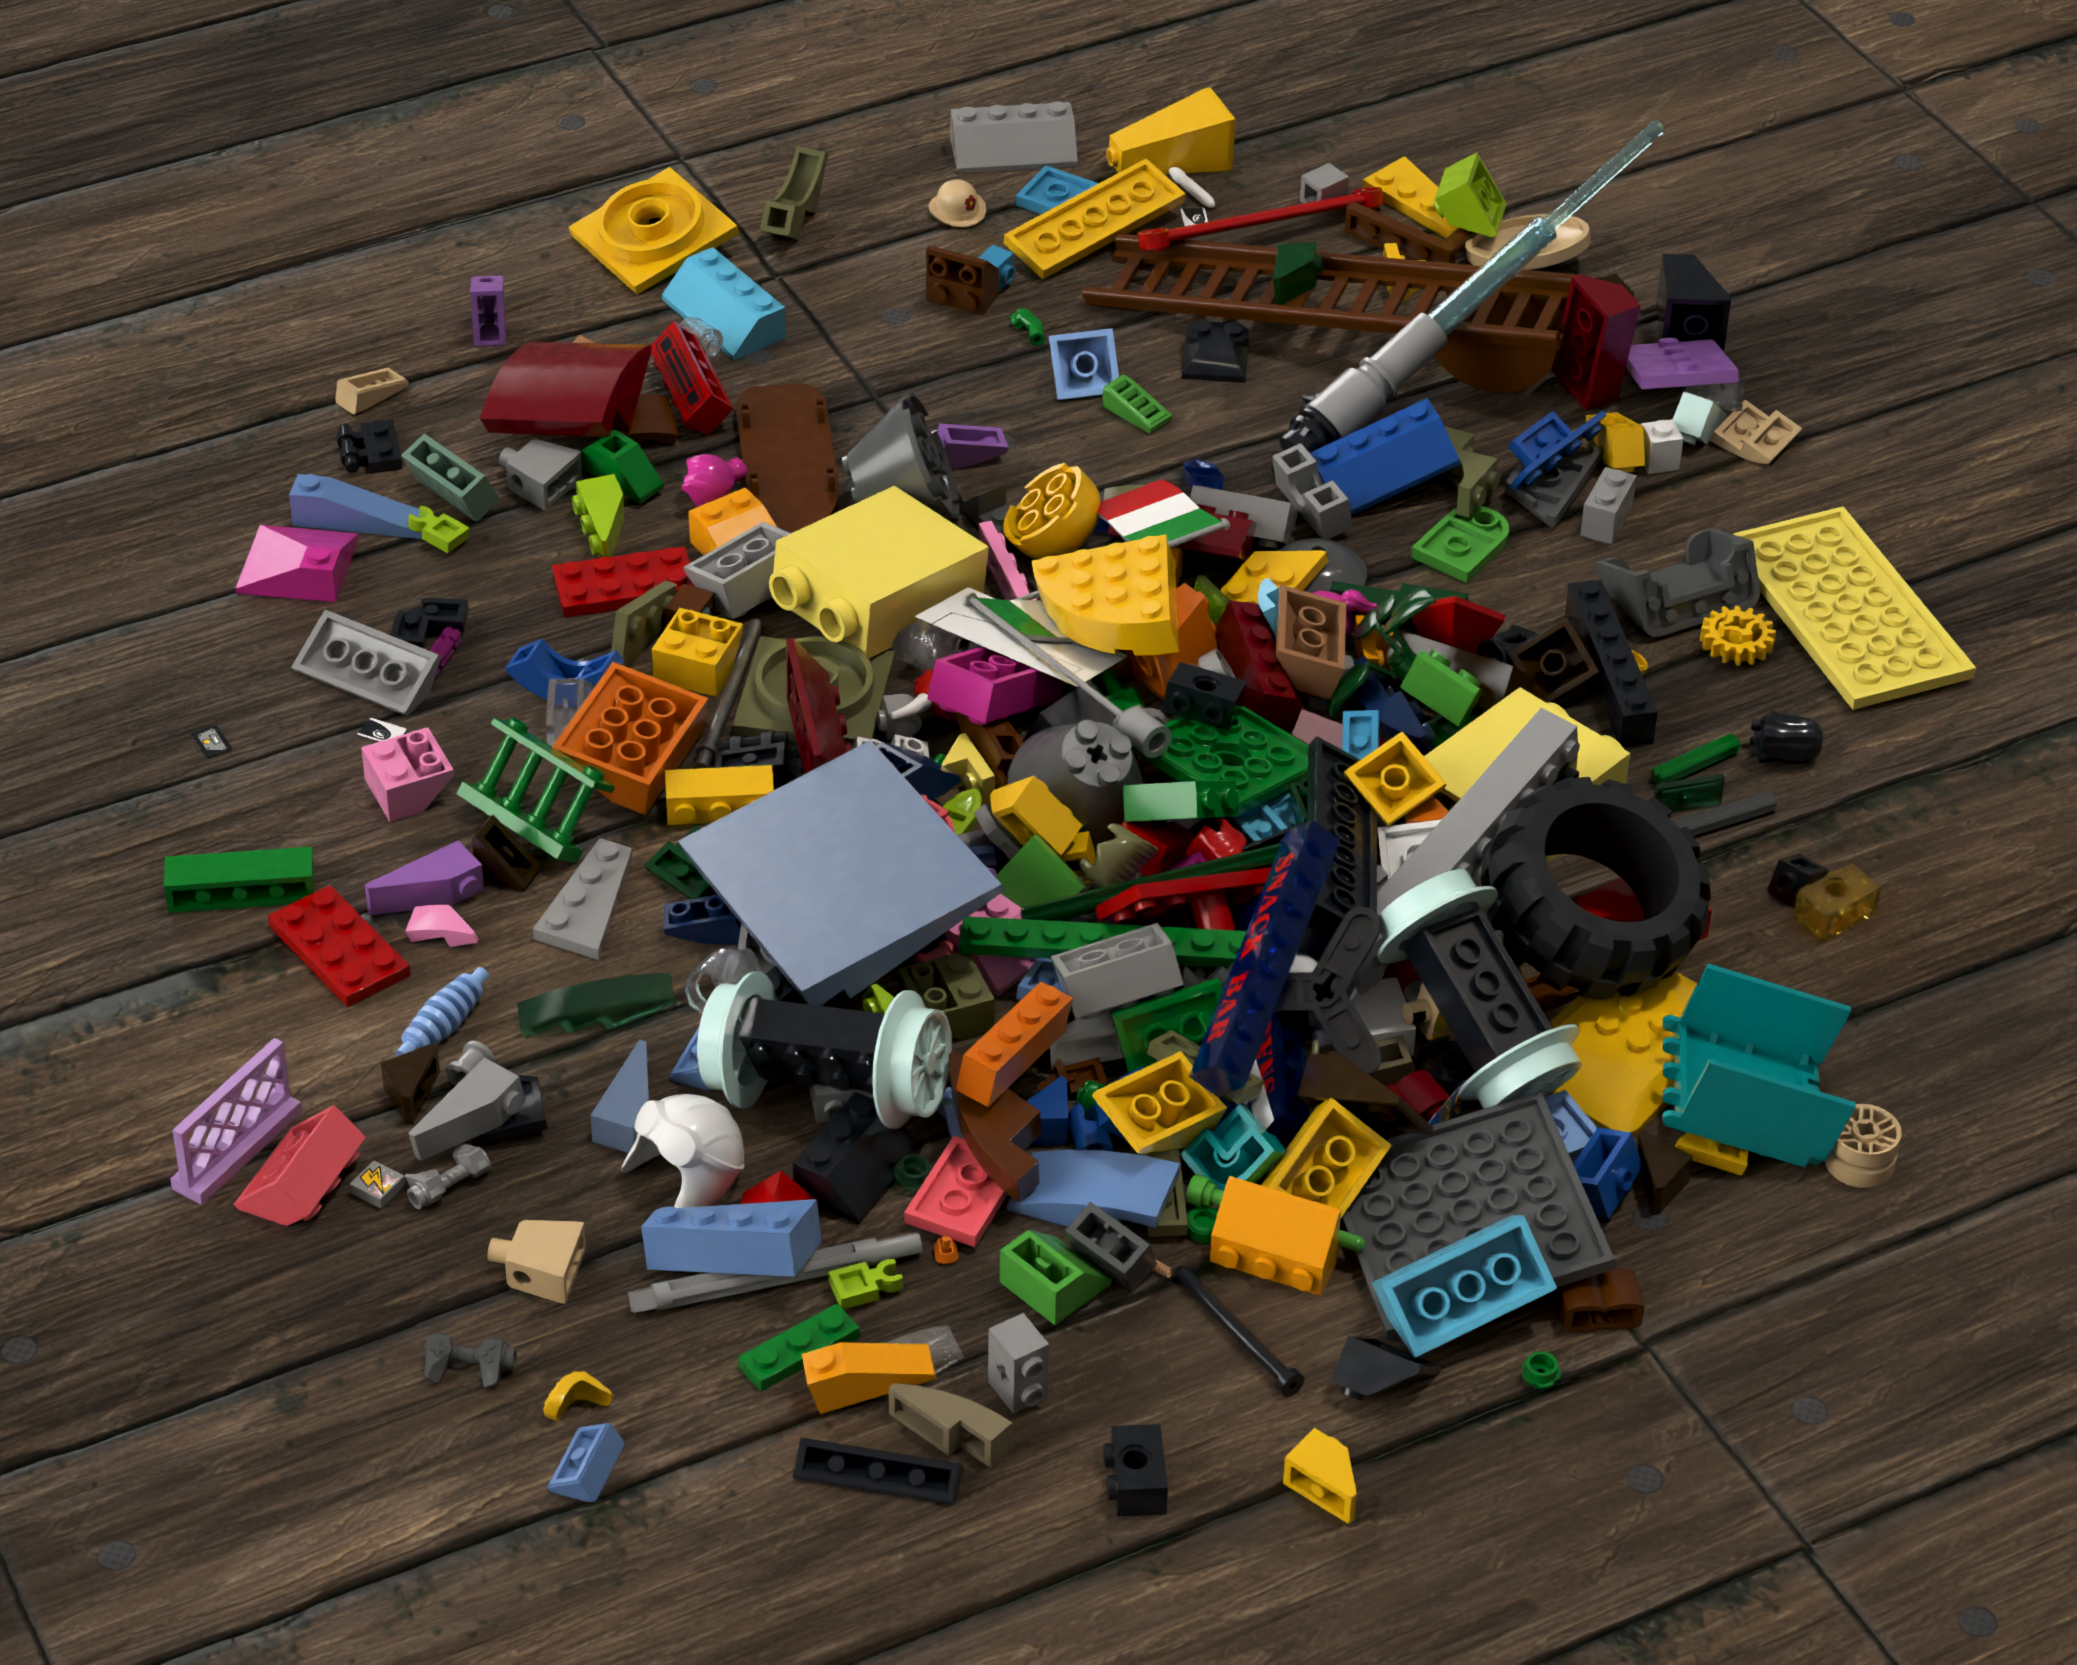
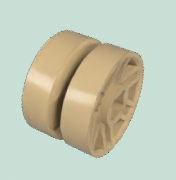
M1856 1104L1855 1110L1825 1161L1829 1172L1837 1180L1859 1188L1876 1187L1887 1182L1895 1170L1902 1134L1899 1122L1891 1113L1880 1107L1869 1104Z

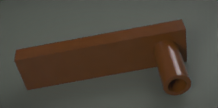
M1352 202L1346 207L1344 233L1383 250L1384 244L1397 243L1399 254L1404 255L1405 259L1455 264L1456 254L1465 247L1466 241L1471 239L1468 231L1462 228L1456 229L1446 239L1442 240L1358 203Z

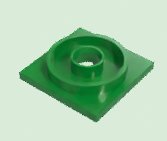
M1242 706V710L1230 731L1183 717H1178L1164 724L1171 731V742L1166 751L1156 758H1148L1131 746L1134 754L1168 774L1172 782L1236 781V791L1239 796L1237 816L1264 802L1268 803L1289 790L1290 783H1301L1303 780L1308 779V745Z

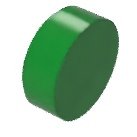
M1209 1206L1192 1209L1187 1214L1188 1237L1197 1243L1210 1244L1219 1210Z

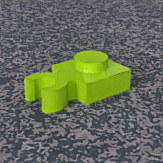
M421 506L419 507V517L413 514L408 515V527L413 531L422 532L423 540L446 553L451 552L469 539L470 527L445 513L436 517L430 508Z
M895 1259L884 1260L873 1269H869L865 1261L828 1271L829 1284L842 1309L879 1300L880 1290L896 1292L903 1288L902 1274L888 1276L896 1274Z

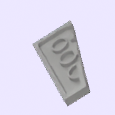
M599 838L534 926L533 940L599 960L602 953L603 940L607 938L610 929L609 922L612 913H615L618 904L619 892L623 889L633 859L632 848Z

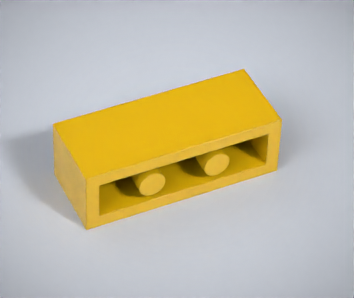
M772 765L665 770L667 824L713 823L774 791Z

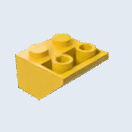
M679 608L652 648L653 677L683 689L717 697L726 684L734 665L743 632V624Z
M1034 775L995 789L990 794L992 814L1023 846L1032 836L1038 834L1061 857L1083 826L1073 816L1072 811L1067 806L1061 804L1049 791L1048 786Z

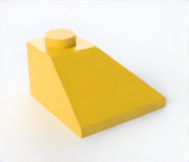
M1400 732L1344 771V775L1388 827L1446 787V782L1403 732Z

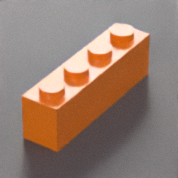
M1040 981L963 1054L955 1090L989 1107L1065 1033L1073 998L1057 988Z

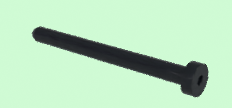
M1179 1266L1176 1269L1175 1275L1177 1280L1277 1380L1276 1389L1283 1396H1292L1301 1389L1304 1384V1376L1296 1368L1288 1369L1188 1267Z

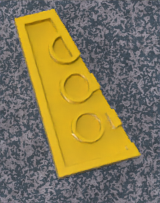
M1405 156L1363 179L1362 188L1381 187L1384 203L1442 237L1447 238L1458 229V227L1451 226L1445 217L1441 218L1436 211L1434 201H1436L1435 196L1439 187Z

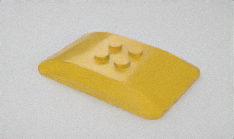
M1675 971L1671 977L1660 980L1656 987L1631 996H1621L1617 990L1613 997L1605 1000L1583 998L1580 996L1574 999L1549 1023L1552 1028L1568 1024L1578 1026L1580 1033L1571 1046L1581 1061L1582 1066L1569 1081L1547 1096L1566 1090L1597 1127L1631 1132L1632 1136L1638 1134L1669 1105L1663 1101V1090L1668 1087L1675 1088L1674 1080L1664 1077L1662 1073V1067L1665 1063H1674V1055L1668 1054L1662 1049V1042L1665 1038H1674V1033L1663 1029L1662 1019L1667 1015L1681 1016L1697 983Z

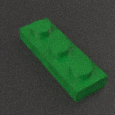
M835 1304L738 1356V1367L762 1392L804 1369L802 1354L840 1342L852 1343L860 1339V1327L838 1304Z

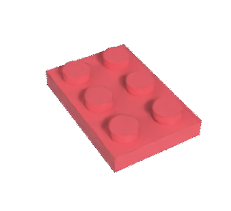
M953 1136L905 1210L904 1223L940 1236H949L952 1240L976 1247L1008 1194L983 1170L971 1153L965 1139Z

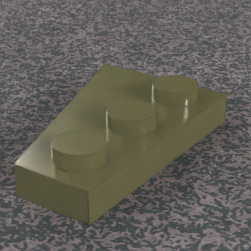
M664 581L616 611L611 652L618 651L625 660L622 664L623 666L629 668L666 625L665 607L676 594L677 584Z

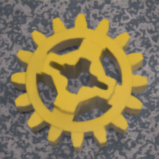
M1724 606L1721 608V613L1712 610L1710 618L1704 617L1700 641H1703V650H1711L1710 656L1712 658L1719 655L1722 656V663H1727L1731 659L1735 661L1736 666H1740L1741 661H1747L1750 665H1753L1755 658L1763 661L1766 658V653H1772L1776 630L1772 629V621H1764L1765 614L1763 613L1754 615L1752 608L1744 612L1741 611L1739 606H1735L1734 610H1729Z

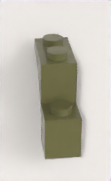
M796 146L790 171L781 190L774 198L765 202L760 231L776 236L800 239L805 212L816 214L829 153Z
M1445 427L1461 464L1441 473V475L1450 479L1458 487L1457 515L1469 518L1478 507L1484 504L1492 491L1495 492L1500 482V473L1497 472L1498 459L1477 453V448L1474 447L1475 434Z

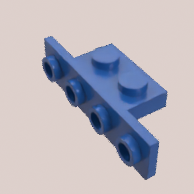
M1603 410L1574 432L1552 411L1516 437L1508 445V448L1523 463L1525 468L1511 483L1510 487L1513 491L1524 483L1527 486L1533 484L1543 474L1542 469L1546 468L1547 471L1553 469L1563 459L1562 454L1565 453L1567 456L1573 454L1583 444L1581 442L1582 439L1585 438L1587 441L1593 439L1602 430L1599 424L1607 416Z

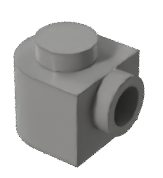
M907 694L883 695L882 710H877L876 718L878 730L884 731L886 740L893 739L895 734L911 737L920 730L922 721L919 713L899 719L891 718L892 712L914 700L912 696Z

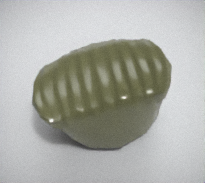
M1113 823L1108 825L1107 828L1115 834V839L1097 844L1095 863L1090 864L1086 859L1081 858L1080 866L1085 874L1099 888L1132 880L1137 872L1151 858L1158 854V848L1136 834L1131 833L1125 827Z

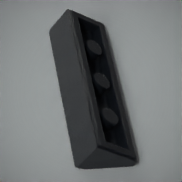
M800 1437L793 1479L955 1505L964 1467L960 1463Z

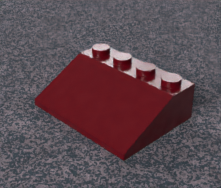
M787 638L786 700L805 775L853 748L851 743H845L843 735H847V725L844 714H838L836 706H840L837 685L831 686L828 672L794 638Z

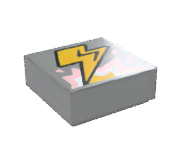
M372 1161L350 1183V1192L382 1209L405 1186V1176L376 1161Z

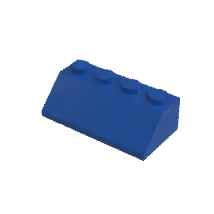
M1428 398L1310 453L1317 461L1322 483L1326 484L1333 480L1349 499L1351 516L1461 464L1442 420Z

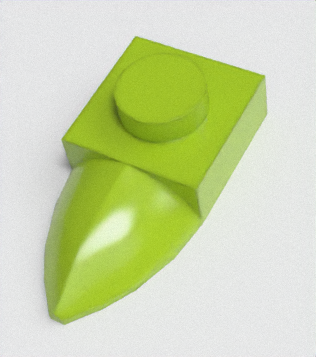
M979 788L960 792L949 799L942 807L949 811V816L957 835L972 832L977 825V818L974 813L981 807L982 802Z

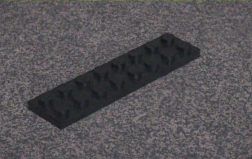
M1315 736L1308 745L1306 913L1315 921L1322 924L1326 923L1337 929L1348 911L1355 907L1364 906L1377 914V813L1344 775V771L1356 764L1360 759Z

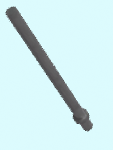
M752 619L750 621L704 742L700 743L697 747V760L694 769L709 768L710 763L715 760V753L718 751L717 743L763 628V622L759 619Z

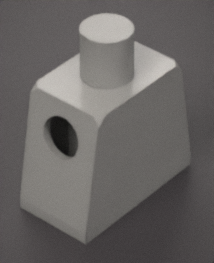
M531 440L519 451L506 447L499 457V464L505 467L507 471L509 489L545 511L576 484V481H580L583 478L580 451L542 440Z

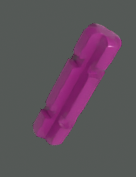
M445 628L439 636L440 638L436 640L429 650L441 657L436 675L461 642V632L458 629Z

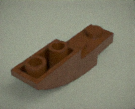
M954 713L962 734H967L994 773L995 789L1006 786L1010 764L1016 752L1024 743L1017 731L1006 718L991 721L987 725H979L970 722L968 716L964 714Z

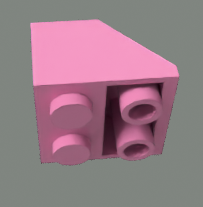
M428 727L361 747L365 781L389 822L424 812L454 776L453 767Z

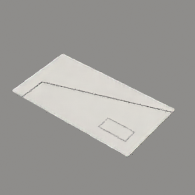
M967 587L915 616L1078 687V685L974 605L968 606L965 603V596L968 593H975L979 598L995 599ZM1031 640L1084 682L1128 657V655L1119 651L1116 654L1101 652L1077 642Z

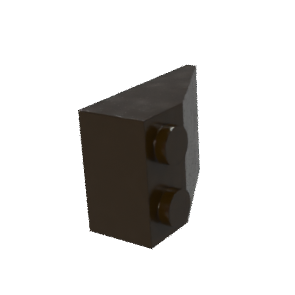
M1326 1051L1325 1054L1308 1055L1297 1096L1311 1109L1314 1110L1316 1106L1332 1097L1372 1130L1432 1135L1434 1128L1399 1095L1347 1060L1344 1054L1336 1051Z

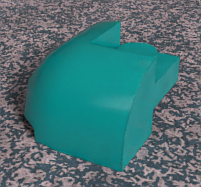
M1239 1104L1214 1131L1205 1127L1180 1156L1195 1174L1211 1178L1213 1183L1218 1185V1189L1224 1191L1229 1176L1257 1183L1284 1155L1285 1150L1279 1140L1266 1131L1249 1109Z

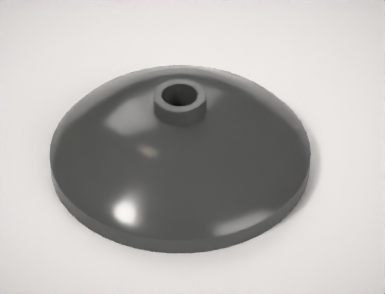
M1309 538L1291 542L1277 550H1323L1327 553L1329 562L1303 590L1305 592L1311 593L1320 590L1330 592L1332 581L1366 586L1367 568L1364 561L1357 553L1341 543L1328 539Z

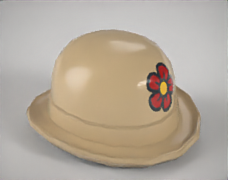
M953 179L944 183L939 188L937 196L932 198L928 205L929 211L936 219L946 225L957 228L977 225L984 219L987 212L985 201L976 193L974 187L960 179Z

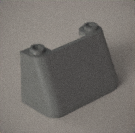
M1715 528L1698 531L1688 538L1685 545L1686 562L1650 572L1644 569L1636 572L1631 571L1624 560L1616 557L1595 562L1598 580H1602L1606 592L1642 633L1652 637H1660L1703 624L1704 617L1710 618L1712 610L1721 613V608L1724 606L1729 610H1734L1735 606H1739L1741 611H1746L1757 603L1760 596L1753 541Z

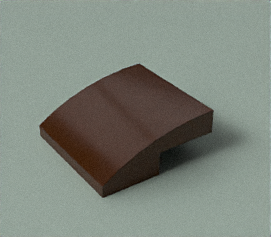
M640 394L631 429L617 431L637 442L640 447L643 440L674 445L678 432L668 396Z

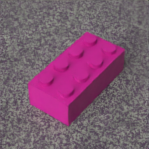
M981 646L937 659L927 699L940 704L939 707L944 711L959 712L968 716V720L972 723L987 725L991 721L1008 718V716L1017 713H1025L1029 709L1044 707L1045 704L1060 700L1063 681Z

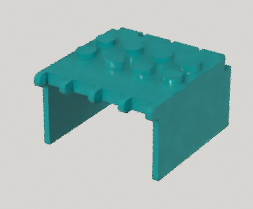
M1708 964L1681 1016L1667 1015L1662 1019L1663 1029L1674 1033V1038L1667 1037L1662 1042L1663 1051L1674 1055V1063H1665L1662 1067V1073L1664 1077L1675 1082V1088H1665L1662 1093L1663 1101L1675 1106V1111L1668 1110L1663 1113V1124L1667 1127L1718 1141L1728 1146H1735L1755 1152L1761 1156L1772 1157L1802 1167H1806L1807 1163L1818 1165L1822 1161H1826L1855 1110L1856 1102L1820 1092L1819 1066L1817 1064L1822 1065L1851 1012V1006Z

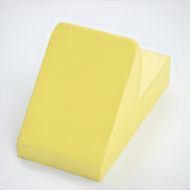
M960 734L942 763V766L958 774L962 782L951 789L964 785L967 790L979 788L982 799L981 806L991 804L990 794L995 790V775L967 734Z

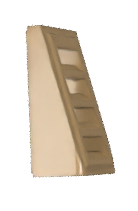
M390 368L340 379L337 381L336 403L350 413L358 414L407 388L408 380Z

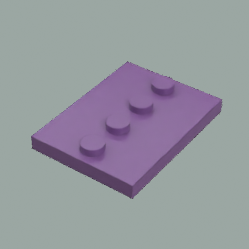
M1677 338L1659 339V343L1631 345L1626 369L1641 389L1739 382L1738 368L1713 339L1678 341Z

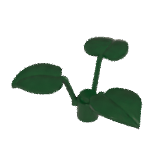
M1423 587L1415 588L1397 606V597L1393 593H1389L1358 624L1355 630V637L1358 640L1364 639L1376 629L1394 650L1387 661L1391 665L1390 670L1371 662H1365L1362 666L1357 663L1341 676L1331 699H1327V710L1333 719H1335L1339 707L1365 681L1370 670L1384 674L1392 681L1397 677L1402 681L1405 679L1417 655L1411 650L1398 627L1421 610L1437 603ZM1391 614V618L1383 628L1381 622ZM1393 632L1402 647H1399L1390 637V633Z

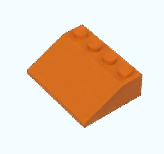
M612 662L552 747L584 767L590 765L606 774L604 780L614 785L615 789L613 793L602 790L598 791L611 802L646 815L666 786L665 770L678 769L705 729L709 698Z

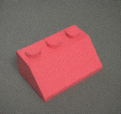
M335 1105L317 1113L289 1129L233 1205L240 1211L285 1226L301 1219L304 1221L310 1220L322 1207L319 1203L321 1198L330 1193L341 1181L338 1175L342 1169L349 1167L358 1158L360 1153L357 1149L366 1137Z

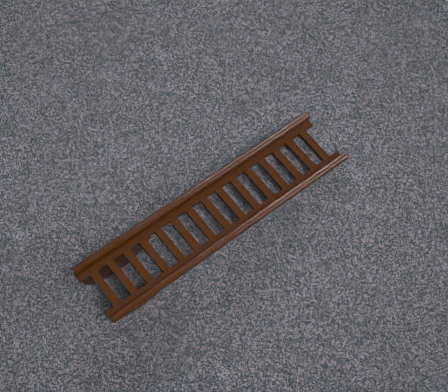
M1116 234V251L1112 255L1113 261L1126 262L1125 266L1110 289L1084 286L1082 297L1085 298L1087 305L1397 334L1419 313L1428 314L1439 291H1446L1449 305L1441 320H1434L1445 332L1448 343L1434 356L1450 374L1469 386L1489 392L1509 393L1533 386L1550 370L1556 356V351L1560 349L1564 341V334H1560V328L1571 279L1575 274L1317 251V255H1323L1324 265L1323 274H1318L1317 283L1319 280L1333 281L1319 308L1304 306L1314 288L1291 300L1289 305L1274 304L1273 278L1258 303L1244 301L1259 274H1274L1277 248L1180 240L1170 242V246L1158 253H1147L1139 249L1138 235ZM1142 263L1155 265L1140 291L1126 290ZM1171 266L1185 267L1169 294L1155 293ZM1200 269L1214 270L1199 297L1185 296ZM1229 272L1244 273L1229 300L1215 299ZM1349 282L1363 284L1349 311L1334 310ZM1379 285L1394 287L1379 314L1364 313ZM1409 288L1424 289L1410 317L1395 315Z

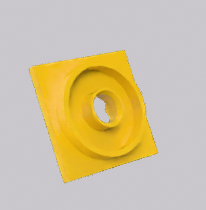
M670 167L648 180L631 184L619 190L601 208L568 227L570 235L637 295L678 271L688 257L712 247L716 248L739 234L738 226ZM662 218L660 221L648 225L650 219Z

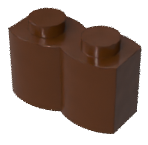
M1616 1268L1557 1287L1554 1292L1563 1330L1582 1333L1600 1328L1622 1330L1636 1328L1642 1324L1645 1305L1634 1270Z

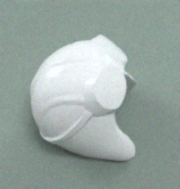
M681 1094L669 1096L659 1101L650 1100L642 1106L637 1115L635 1130L638 1135L622 1164L621 1172L628 1173L650 1159L662 1155L668 1162L680 1170L682 1176L681 1190L675 1202V1208L714 1206L725 1195L745 1166L742 1135L729 1110L707 1097Z

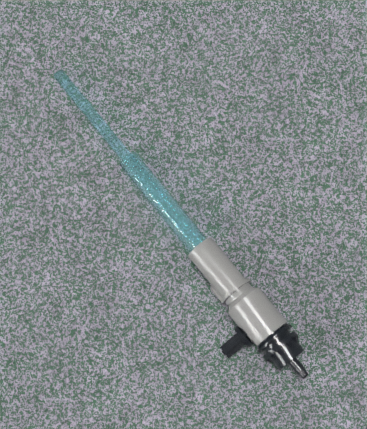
M1656 119L1649 123L1642 132L1546 218L1541 216L1535 217L1428 314L1419 313L1370 358L1364 357L1359 363V368H1347L1330 385L1316 395L1303 394L1301 398L1304 402L1300 404L1299 415L1294 416L1290 420L1288 431L1279 438L1283 451L1301 443L1311 453L1366 427L1384 411L1386 399H1393L1398 393L1397 389L1447 345V336L1556 239V228L1665 132L1662 123Z

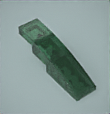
M667 972L626 975L589 981L553 990L518 1002L517 1005L520 1029L525 1037L528 1038L559 1025L568 1034L602 1021L608 1030L676 1002L672 977Z

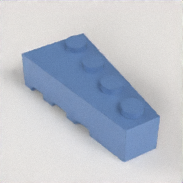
M817 1199L688 1208L662 1207L655 1210L641 1226L647 1270L795 1277L822 1243Z

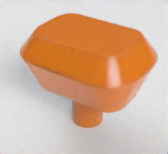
M940 1237L933 1245L937 1262L951 1264L958 1260L957 1245L951 1237Z

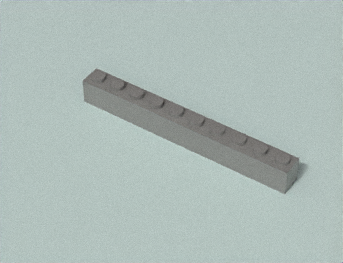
M1540 708L1377 892V916L1398 897L1437 875L1451 870L1465 869L1471 876L1475 866L1483 860L1485 853L1491 846L1493 836L1507 813L1512 812L1518 801L1534 790L1548 784L1552 785L1560 769L1567 762L1575 759L1580 748L1577 726ZM1379 933L1377 940L1351 983L1358 988V994L1362 996L1371 985L1375 986L1379 983L1385 969L1391 964L1381 963L1377 958L1378 950L1385 942L1381 933Z

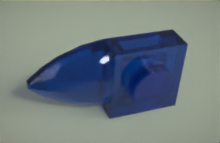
M1191 458L1185 462L1184 481L1190 489H1192L1193 485L1223 489L1224 476L1214 464L1199 458Z

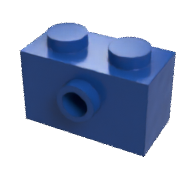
M1599 1127L1573 1164L1596 1217L1606 1219L1610 1218L1625 1193L1631 1189L1633 1181L1643 1167L1631 1132Z

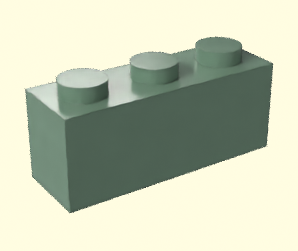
M425 433L401 455L417 481L475 522L479 521L500 500L483 473Z

